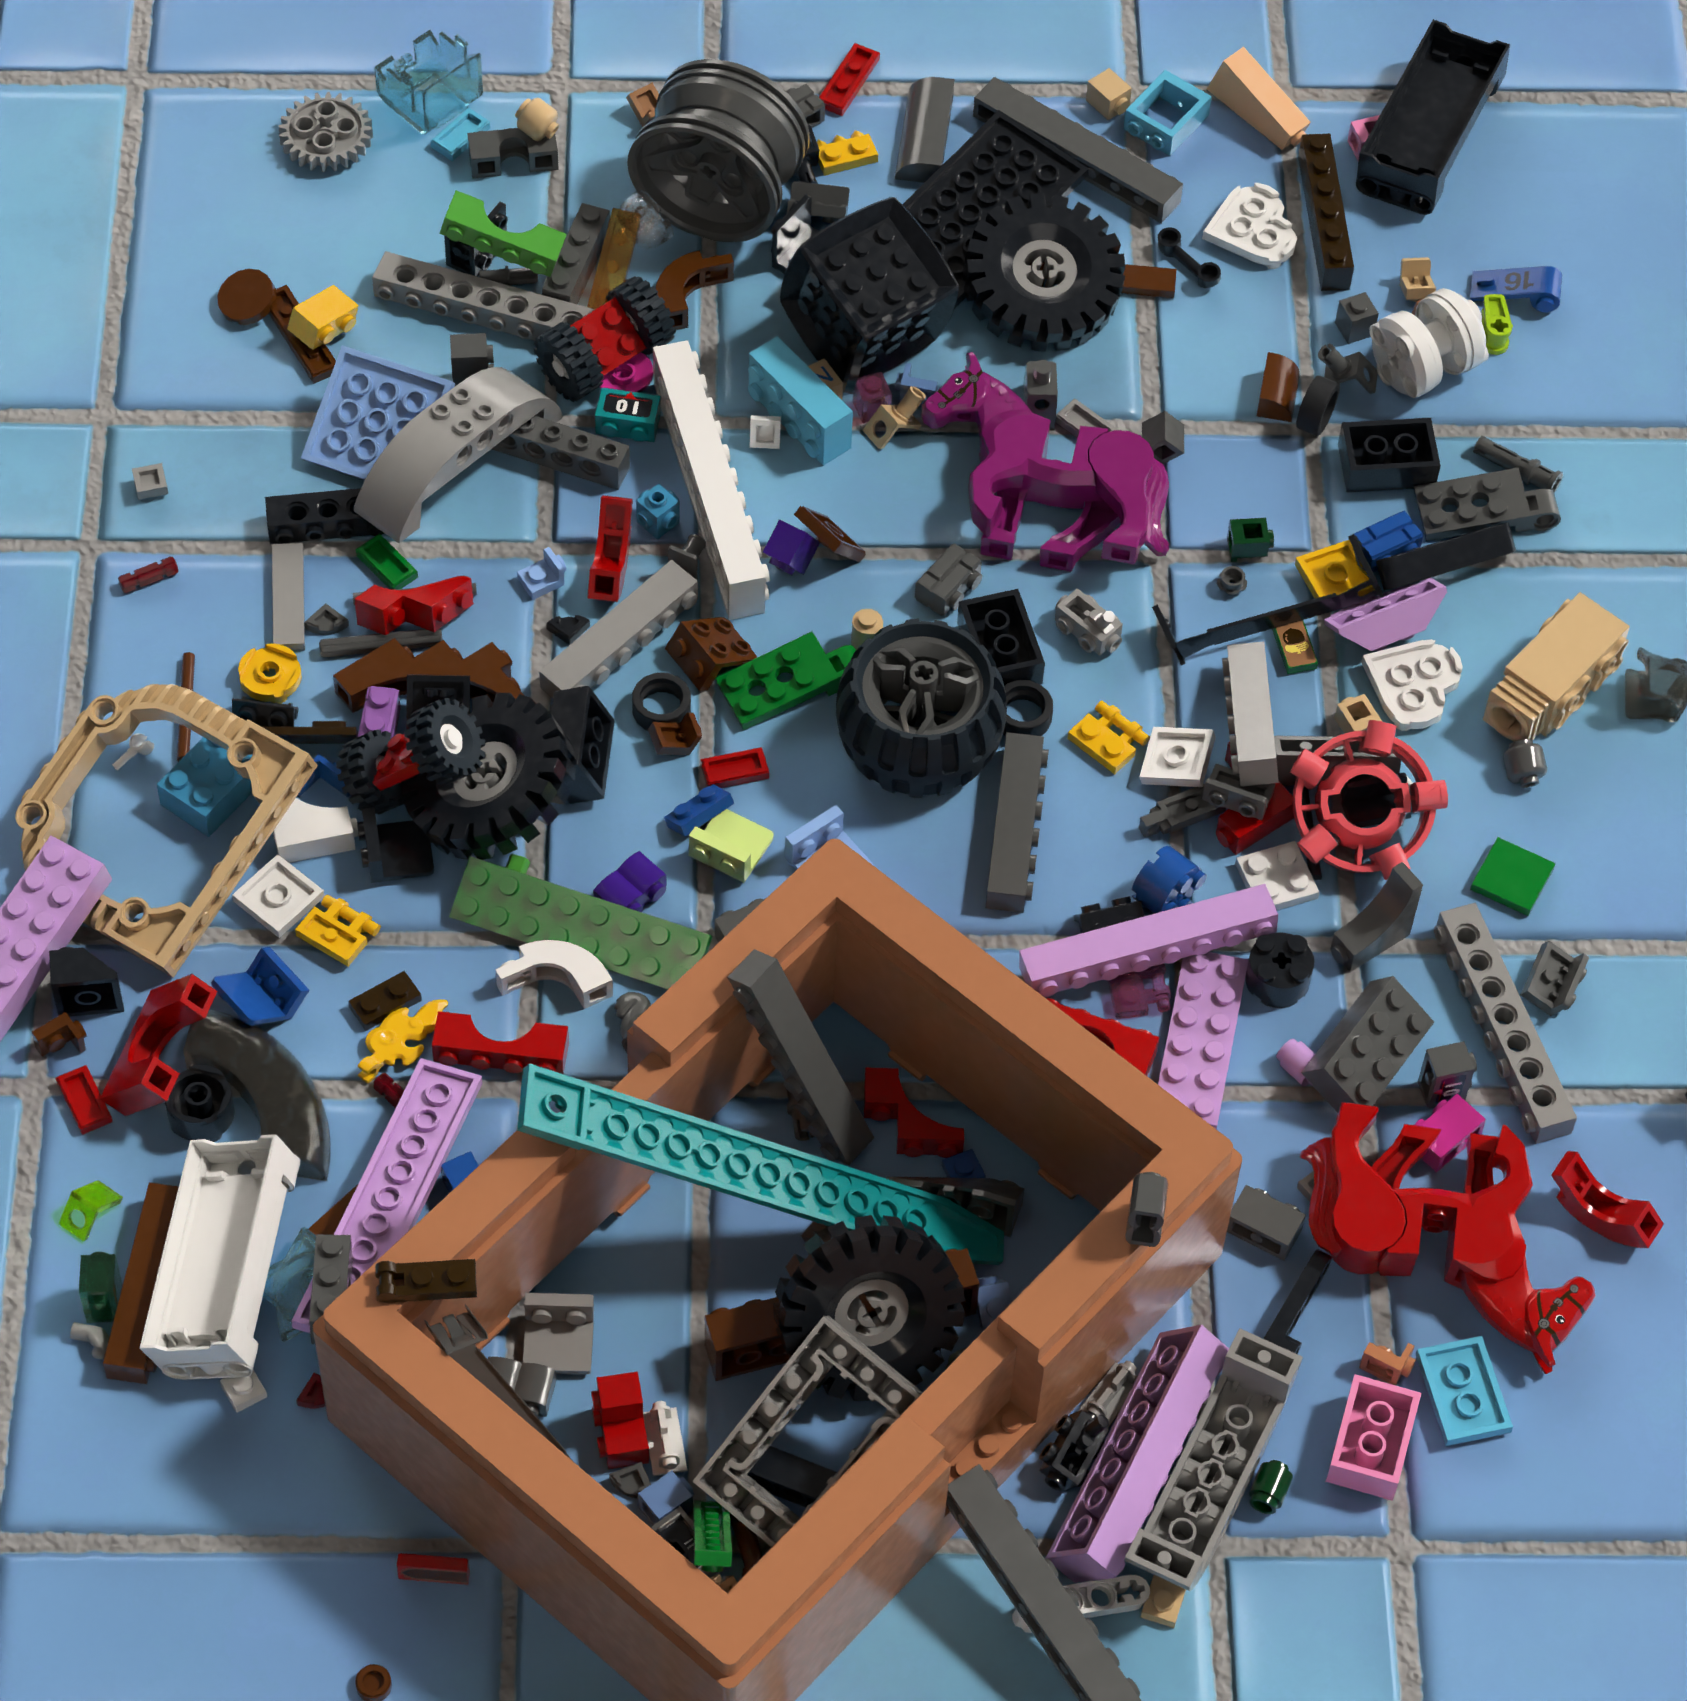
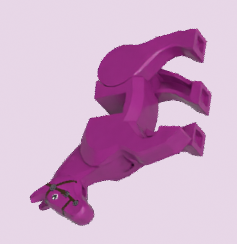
M973 352L966 354L967 365L965 370L951 375L922 404L921 418L924 424L931 429L944 427L951 422H976L978 425L980 438L979 459L981 463L969 476L968 493L972 521L983 533L980 554L1012 560L1013 547L1022 518L1023 506L1025 501L1060 508L1083 509L1081 516L1072 526L1052 536L1041 546L1040 566L1071 572L1079 559L1102 541V559L1135 565L1143 544L1156 556H1166L1169 551V542L1163 537L1160 521L1168 495V474L1164 465L1154 458V452L1149 442L1140 435L1130 431L1114 430L1108 432L1107 428L1080 426L1072 463L1056 459H1046L1051 420L1032 413L1025 402L1013 390L1001 381L983 372ZM1121 523V526L1113 531Z

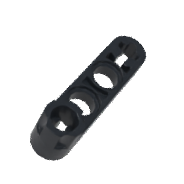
M1319 1249L1315 1250L1266 1333L1265 1340L1298 1354L1302 1343L1289 1335L1327 1272L1332 1256Z

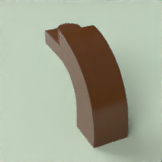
M700 250L677 258L664 269L655 289L658 291L657 295L659 298L662 297L664 299L665 307L669 308L671 312L669 316L674 319L675 325L673 327L676 330L688 328L686 298L689 294L701 287L734 281V261L730 253L702 259Z

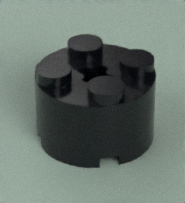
M1271 933L1257 938L1250 952L1245 980L1249 992L1252 995L1254 993L1260 998L1261 1003L1269 1007L1286 1008L1296 1004L1300 998L1306 995L1314 969V956L1307 940L1300 935L1288 933Z
M203 1064L188 1066V1070L179 1074L171 1094L165 1102L171 1129L175 1134L189 1141L206 1139L216 1142L227 1131L234 1118L235 1109L230 1085L223 1073L217 1068Z

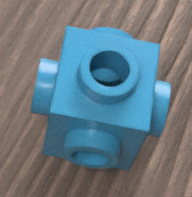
M659 483L652 489L645 490L636 500L637 522L658 540L680 523V501L674 492L667 491Z

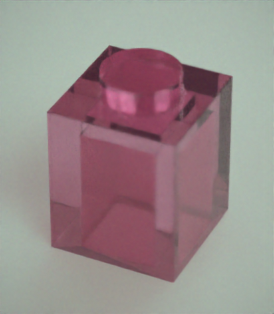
M882 372L858 378L853 391L852 402L862 424L869 422L881 404L891 405L892 393Z

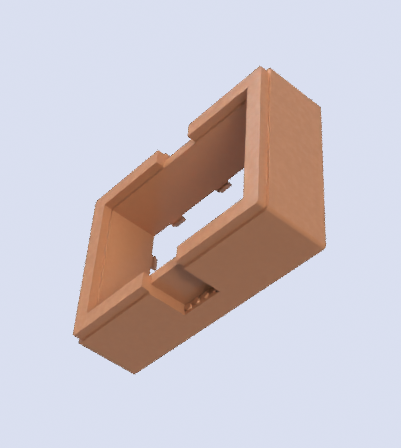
M839 839L828 840L633 1022V1026L627 1030L628 1074L611 1090L709 1121L748 1083L751 1087H754L766 1079L776 1069L771 1063L772 1057L769 1051L759 1042L758 1037L760 1035L756 1028L747 1020V1012L744 1006L734 997V988L727 978L755 949L778 960L811 1022L829 1005L835 1002L886 1042L891 1050L888 1056L919 1081H923L926 1075H928L1036 1160L1041 1168L1038 1171V1175L1069 1199L1073 1200L1079 1194L1100 1212L727 1593L452 1357L446 1355L445 1351L436 1344L433 1335L425 1324V1320L430 1327L441 1323L450 1338L451 1335L442 1318L450 1314H454L456 1318L457 1315L467 1313L466 1304L485 1329L489 1338L475 1344L476 1348H479L481 1351L510 1323L511 1320L507 1316L510 1310L525 1297V1293H529L610 1214L613 1213L616 1217L622 1216L650 1189L651 1186L647 1182L655 1171L583 1148L577 1150L516 1131L338 1296L313 1324L328 1420L649 1701H795L961 1528L946 1507L948 1484L980 1464L984 1471L988 1470L994 1476L999 1488L1054 1431L1058 1421L1064 1415H1069L1104 1378L1114 1363L1120 1362L1223 1252L1242 1164V1156L1233 1148L1232 1142ZM1144 1172H1155L1168 1180L1164 1223L1160 1242L1155 1247L1129 1244L1125 1238L1133 1180L1136 1175ZM475 1259L477 1297L390 1303L379 1302L376 1299V1287L379 1285V1279L375 1276V1265L378 1262L412 1263ZM404 1279L393 1280V1283L396 1286H404Z

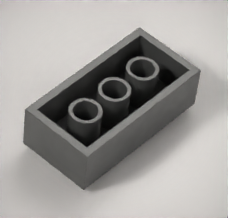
M1394 976L1370 981L1301 1073L1337 1113L1342 1102L1373 1106L1428 1032L1434 1021Z

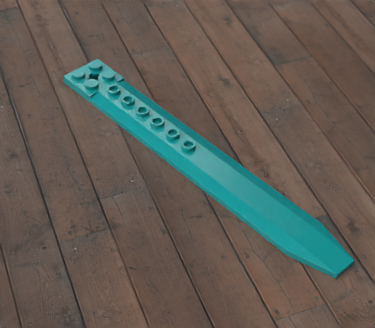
M530 1063L523 1069L517 1131L577 1150L583 1148L829 1227L844 1221L848 1231L855 1230V1217L872 1215L877 1226H880L883 1215L898 1217L904 1227L907 1226L909 1221L922 1227L927 1236L932 1235L944 1251L967 1248L973 1264L1000 1265L1003 1262L1004 1232L947 1198ZM554 1101L555 1107L560 1109V1112H553L549 1107V1103Z

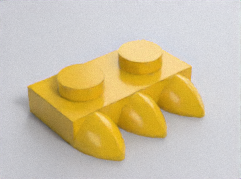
M854 130L849 139L836 135L833 142L829 144L819 139L816 141L820 150L818 164L824 176L878 162V152L869 134L864 135L862 132Z

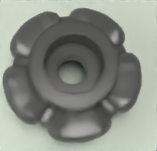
M1229 566L1223 569L1217 580L1219 589L1224 590L1229 595H1237L1239 591H1244L1247 587L1244 571L1236 566Z

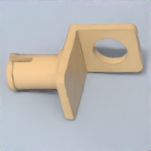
M910 386L898 405L881 404L864 427L863 432L878 449H884L898 428L920 429L922 425L913 414L922 401L925 400L926 395L917 387ZM882 420L886 425V432L883 437L879 438L875 434V425L878 421Z

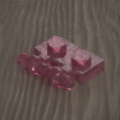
M1165 963L1151 966L1141 972L1133 971L1118 975L1116 978L1108 980L1116 1019L1148 1016V1004L1157 1003L1159 1012H1167L1171 1009L1169 999L1172 997L1170 987L1165 984L1164 974L1166 973ZM1151 978L1153 988L1144 989L1142 979Z

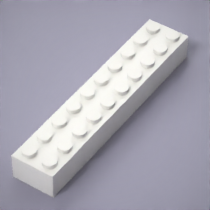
M688 340L653 347V383L657 395L661 396L663 416L702 537L706 541V550L729 620L765 613V600H769V591L766 582H770L768 567L766 564H761V546L759 540H753L752 533H754L752 518L750 515L745 516L744 509H746L745 497L742 491H737L738 477L735 468H730L728 464L730 462L729 448L727 444L722 445L721 438H723L721 424L719 420L714 421V403L712 397L707 398L705 394L707 392V382L705 375H699L698 369H700L698 354L696 351H691Z

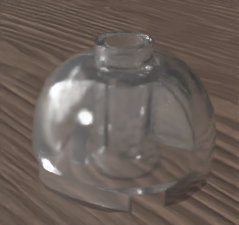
M642 190L634 192L620 206L618 223L621 229L618 230V233L628 245L633 243L642 249H653L673 237L674 231L668 218L664 221L659 214L662 209Z

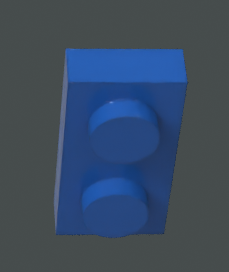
M713 784L703 788L698 795L686 803L676 806L674 811L666 815L664 819L668 828L685 837L691 833L695 826L699 828L733 805L734 801L731 793Z

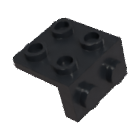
M375 807L362 809L363 821L357 822L359 841H366V848L360 850L363 868L369 867L371 883L429 876L434 873L431 842L413 820L377 825Z

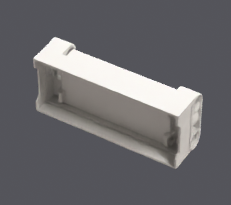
M276 1134L261 1135L258 1140L215 1143L206 1139L190 1140L140 1344V1349L168 1377L190 1380L248 1377L252 1375L259 1345L253 1337L286 1193L294 1190L300 1166L299 1157L294 1155Z

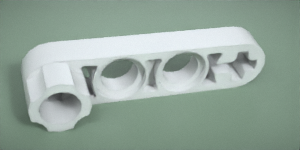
M1126 1575L1063 1586L1065 1589L1069 1588L1074 1593L1079 1603L1078 1609L1085 1619L1135 1611L1144 1605L1150 1595V1587L1147 1581L1138 1575ZM1129 1586L1132 1587L1133 1591H1139L1140 1593L1136 1599H1134L1132 1594L1121 1595L1117 1601V1594L1125 1593ZM1101 1590L1106 1593L1109 1599L1108 1605L1099 1606L1095 1604L1091 1598L1092 1591ZM1015 1609L1012 1614L1015 1626L1022 1628L1025 1633H1032L1017 1609Z

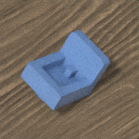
M906 363L903 373L898 372L895 383V390L900 391L899 403L910 386L920 389L926 395L925 400L937 391L938 382L911 377L912 364ZM925 400L922 401L918 408H922V404L925 402Z
M997 1275L978 1278L980 1285L977 1311L981 1328L988 1327L1012 1302L1008 1281L998 1280Z

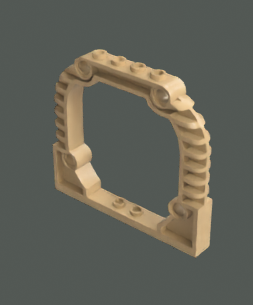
M150 684L135 691L128 690L118 695L115 699L108 695L95 698L87 709L79 714L76 725L69 735L61 740L58 745V751L51 761L42 767L39 778L33 787L24 793L21 804L15 813V819L17 824L23 829L21 850L26 871L50 835L57 839L61 838L65 830V817L62 810L106 746L116 745L127 740L141 722L171 721L189 728L226 749L230 764L239 775L250 779L252 794L260 806L241 834L234 837L231 841L228 853L222 861L214 866L211 878L192 906L188 907L178 902L164 907L151 908L145 900L139 897H130L121 904L102 894L83 921L84 924L108 937L113 943L174 978L318 765L309 753L248 719L245 721L190 689L174 684ZM113 712L110 718L103 720L106 714ZM253 754L249 761L242 763L245 756ZM41 816L37 823L31 824L34 818ZM144 913L139 921L133 922L137 914Z

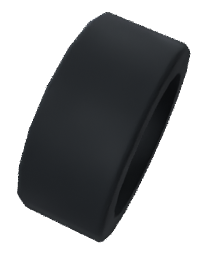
M1319 375L1313 379L1298 412L1296 427L1316 436L1321 435L1335 408L1340 384Z
M653 673L645 676L636 684L632 692V714L637 724L646 731H648L653 722L680 723L687 712L691 713V692L687 684L673 674ZM666 692L677 697L680 700V706L673 712L656 714L648 711L643 706V700L651 694Z
M1016 680L1007 683L1004 686L1007 704L1016 700H1028L1041 708L1042 714L1037 719L1029 722L1012 719L1006 714L1003 735L1006 736V732L1035 736L1045 734L1052 723L1053 699L1049 691L1041 684L1030 680Z

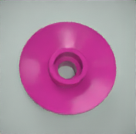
M640 352L604 375L603 384L600 388L639 393L647 388L653 379L652 362L645 354Z

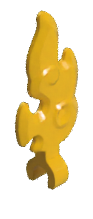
M443 999L430 1001L421 1007L413 1017L407 1015L409 1013L407 1007L390 1013L379 1027L371 1030L366 1036V1047L373 1055L365 1057L358 1064V1068L362 1070L358 1077L369 1084L385 1064L393 1066L396 1059H401L403 1066H408L415 1062L422 1055L424 1046L419 1044L415 1047H408L405 1045V1042L407 1040L421 1041L426 1038L427 1034L433 1032L438 1011L443 1012L444 1008L448 1006V1001Z

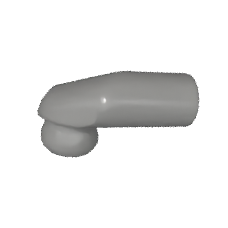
M74 1322L70 1338L90 1342L94 1346L92 1356L96 1359L104 1360L110 1337L102 1327Z

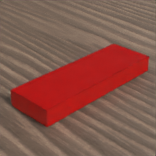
M854 43L819 96L824 102L825 110L840 116L844 115L880 60V52Z

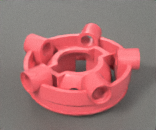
M1369 720L1367 730L1341 734L1321 745L1313 753L1304 748L1296 759L1290 773L1297 776L1292 799L1294 819L1302 837L1297 842V845L1312 863L1317 864L1323 860L1335 868L1352 873H1374L1381 871L1385 880L1389 878L1392 868L1401 862L1411 869L1407 859L1427 839L1434 823L1436 809L1447 808L1448 793L1445 780L1433 781L1428 767L1418 753L1405 742L1395 737L1396 725ZM1359 743V752L1385 758L1391 755V753L1397 756L1409 768L1416 782L1410 785V791L1408 783H1402L1400 777L1381 761L1371 758H1354L1350 744ZM1342 746L1346 760L1330 769L1332 774L1326 780L1320 781L1329 765V762L1321 757L1330 750ZM1362 774L1379 778L1392 793L1394 792L1395 796L1394 803H1396V808L1391 809L1388 817L1381 824L1372 828L1354 826L1347 821L1342 813L1330 814L1328 806V796L1340 794L1347 781ZM1319 783L1315 795V804L1302 805L1303 788L1306 787L1311 790ZM1412 802V812L1420 813L1416 830L1403 849L1399 842L1369 855L1372 864H1362L1363 850L1376 848L1388 842L1397 829L1403 825L1406 814L1411 812ZM1315 810L1319 824L1308 830L1303 811L1310 812ZM1329 832H1333L1340 838L1338 842L1340 846L1355 850L1354 863L1343 861L1329 854L1338 846Z

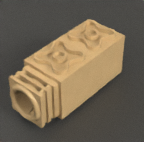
M1581 592L1572 600L1567 599L1558 611L1542 624L1538 635L1505 667L1504 675L1506 676L1490 691L1483 720L1495 728L1502 736L1513 742L1523 739L1534 740L1540 733L1546 737L1554 728L1556 730L1560 729L1568 717L1583 705L1587 697L1586 695L1591 690L1593 692L1597 691L1605 679L1620 667L1623 662L1622 654L1629 643V640L1626 638L1630 626Z

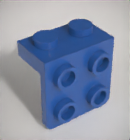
M271 947L260 949L247 972L216 976L211 982L212 987L218 991V996L231 1006L242 1022L248 1025L292 1019L310 991Z

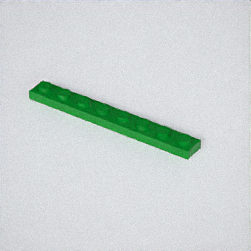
M694 1500V1565L701 1566L702 1571L722 1572L723 1567H731L732 1563L730 1513L716 1501Z

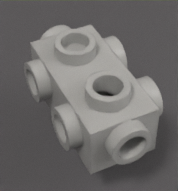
M1078 588L1069 596L1064 595L1059 599L1055 606L1056 626L1063 634L1068 635L1072 633L1076 636L1083 650L1088 653L1094 651L1101 656L1106 650L1112 653L1120 646L1123 624L1112 611L1103 609L1092 596L1085 595Z

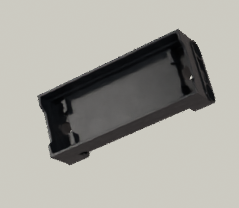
M1433 19L1359 153L1356 179L1357 189L1366 196L1419 214L1427 215L1432 213L1443 193L1445 178L1488 97L1496 94L1506 75L1510 44L1498 40L1488 43L1452 31L1446 23Z

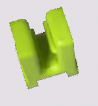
M1485 295L1483 300L1484 308L1481 310V322L1486 335V347L1488 353L1500 355L1508 349V337L1512 333L1513 325L1504 295Z

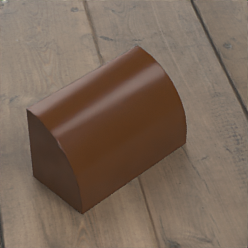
M1271 352L1267 354L1257 417L1292 422L1300 371L1292 360L1283 355Z

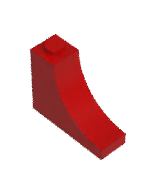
M1228 742L1225 761L1232 769L1231 755L1237 754H1231L1230 742ZM1280 782L1275 783L1274 793L1262 820L1254 817H1245L1239 812L1230 809L1219 816L1216 836L1224 847H1228L1237 855L1294 819L1293 796Z

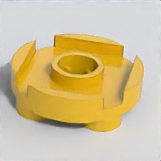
M265 644V648L257 651L255 648L249 650L242 657L238 667L242 691L259 701L280 704L285 702L287 697L297 690L302 679L301 667L296 654L288 647L280 644ZM269 669H275L276 675L272 677H266L263 673L265 670L269 672Z

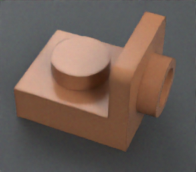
M1369 1342L1363 1353L1359 1368L1396 1386L1401 1376L1407 1378L1416 1362V1359L1411 1357L1414 1345L1408 1343L1401 1357H1399L1389 1348L1377 1346Z

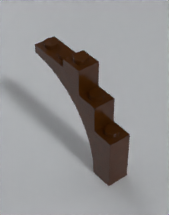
M394 638L333 675L335 693L352 713L364 708L367 689L371 686L394 688L399 690V695H407V674L470 675L471 699L487 694L491 701L494 702L496 693H511L515 699L519 694L524 695L517 681L511 676L512 660L505 650L500 651L493 642L463 659L460 652L456 648L451 649L444 640L414 657L407 646L402 647Z

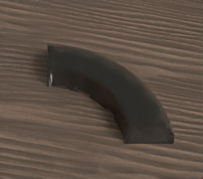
M209 1009L205 1019L190 1024L183 1050L187 1070L189 1069L188 1066L196 1064L209 1065L220 1070L228 1083L240 1093V1096L257 1117L261 1127V1135L276 1134L293 1154L299 1157L300 1166L297 1177L327 1181L331 1162L328 1119L316 1086L302 1064L283 1044L258 1026L248 1025L236 1016Z

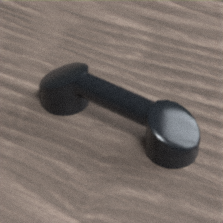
M1168 227L1159 232L1158 247L1161 253L1167 257L1176 258L1198 278V285L1200 287L1210 288L1220 282V267L1212 262L1200 265L1181 248V234L1177 229Z

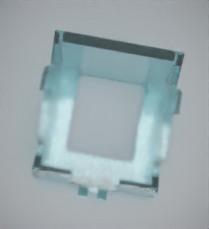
M428 30L413 40L414 62L413 56L410 53H405L401 56V59L396 60L391 55L374 68L376 90L380 98L422 134H427L434 128H440L466 110L470 103L483 95L481 54H471L467 60V46L469 44L458 34L454 36V42L445 33H439V46L432 31ZM432 78L437 79L427 88L417 90L414 96V91Z

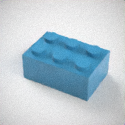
M203 737L157 783V790L161 806L207 837H210L252 794V785L250 779L243 778L230 764L226 749ZM253 754L245 756L242 763L249 761Z

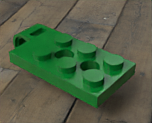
M813 631L715 679L744 731L825 691L828 697L837 693L842 674L856 649L852 645H845L826 654ZM782 673H791L793 675L792 679L788 682L777 680V677ZM755 686L765 688L761 695L753 696L749 694V691Z

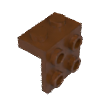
M724 617L681 621L665 647V650L699 691L710 688L722 667L743 665L757 658L749 643L734 629L733 624Z

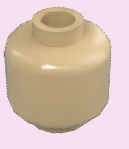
M538 97L532 100L526 99L515 114L517 127L535 141H540L545 136L550 139L559 128V124L556 123L558 119L557 110Z

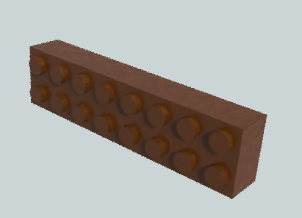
M968 1249L946 1250L945 1253L959 1275L958 1279L963 1286L965 1301L960 1303L965 1310V1317L974 1315L977 1310L980 1283ZM864 1293L860 1294L861 1302L867 1308L871 1318H873L877 1313L869 1303ZM777 1296L763 1301L760 1299L750 1300L743 1306L732 1309L718 1308L705 1315L704 1346L715 1381L787 1363L789 1357L781 1343L776 1330L778 1326L774 1320L773 1303L780 1302Z

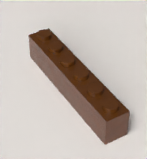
M150 1182L148 1184L103 1361L107 1379L147 1384L150 1372L155 1373L157 1365L140 1349V1344L179 1186Z

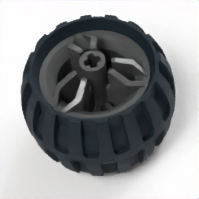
M919 619L906 620L903 624L896 626L890 624L880 629L872 639L868 638L855 651L842 674L837 691L836 719L839 735L848 756L855 762L858 770L867 779H873L880 784L882 789L891 793L896 791L909 794V797L922 798L923 795L937 794V796L950 793L955 787L959 785L964 786L973 780L994 756L1000 744L1006 723V692L994 659L983 645L979 646L976 643L975 638L962 628L960 630L948 626L947 622L939 620L927 622L919 621ZM889 700V701H893V702H896V703H899V704H902V705H901V706H894V705H885V704H886V702ZM941 711H952V712H958V713H957V715L954 717V716L947 715V714L940 713V712H941Z

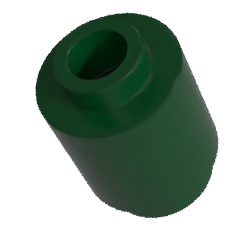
M1271 1460L1260 1465L1249 1492L1251 1497L1249 1503L1255 1510L1264 1514H1274L1276 1509L1281 1508L1293 1479V1475L1286 1464L1277 1460Z

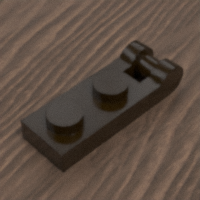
M475 1259L412 1263L381 1261L375 1265V1276L379 1279V1285L376 1287V1299L379 1302L390 1303L477 1297ZM404 1279V1286L394 1285L393 1280Z

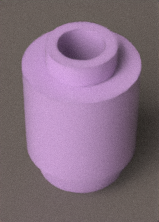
M1290 1039L1280 1048L1276 1058L1280 1061V1066L1303 1087L1309 1084L1313 1086L1301 1072L1315 1053L1302 1041L1297 1042L1295 1039Z

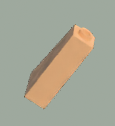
M1244 46L1222 62L1207 87L1211 94L1281 150L1290 144L1293 146L1298 145L1301 142L1302 135L1306 134L1305 131L1311 123Z

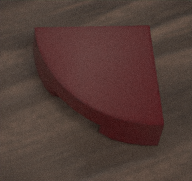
M314 1372L296 1400L298 1406L310 1409L325 1407L321 1376Z

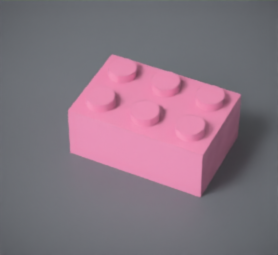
M1354 1374L1326 1482L1393 1501L1421 1393Z

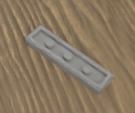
M303 543L272 544L273 644H280L291 650H305Z

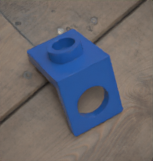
M318 754L313 759L318 766L297 796L300 797L319 778H322L344 794L342 787L345 784L343 781H339L337 776L341 773V769L336 768V762L331 763ZM349 792L344 794L346 797L350 796Z

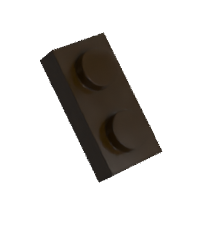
M404 970L348 1001V1004L359 1023L367 1031L382 1023L393 1011L404 1007L409 1008L422 1001V997Z

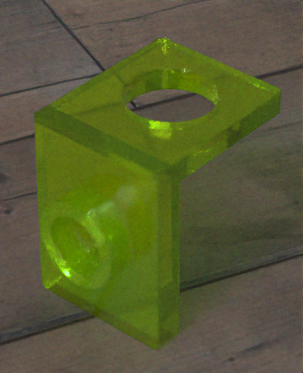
M99 1180L71 1191L59 1225L82 1241H85L89 1237L98 1213L120 1204L123 1197ZM74 1209L80 1210L85 1217V1224L82 1228L77 1227L72 1221L71 1215Z

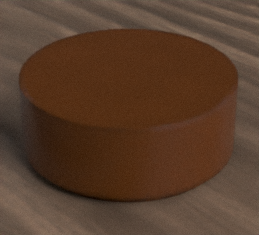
M376 1664L365 1666L356 1676V1690L364 1701H382L391 1692V1676L383 1666Z

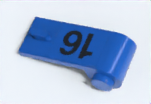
M1552 266L1473 271L1470 299L1473 302L1483 301L1484 296L1489 294L1504 295L1505 299L1530 298L1531 305L1536 310L1544 313L1551 312L1560 305L1562 273L1559 269Z

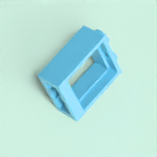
M1164 70L1126 109L1124 130L1128 131L1132 136L1138 137L1152 145L1155 149L1171 156L1209 116L1212 96L1171 72ZM1159 97L1186 112L1172 129L1144 114Z

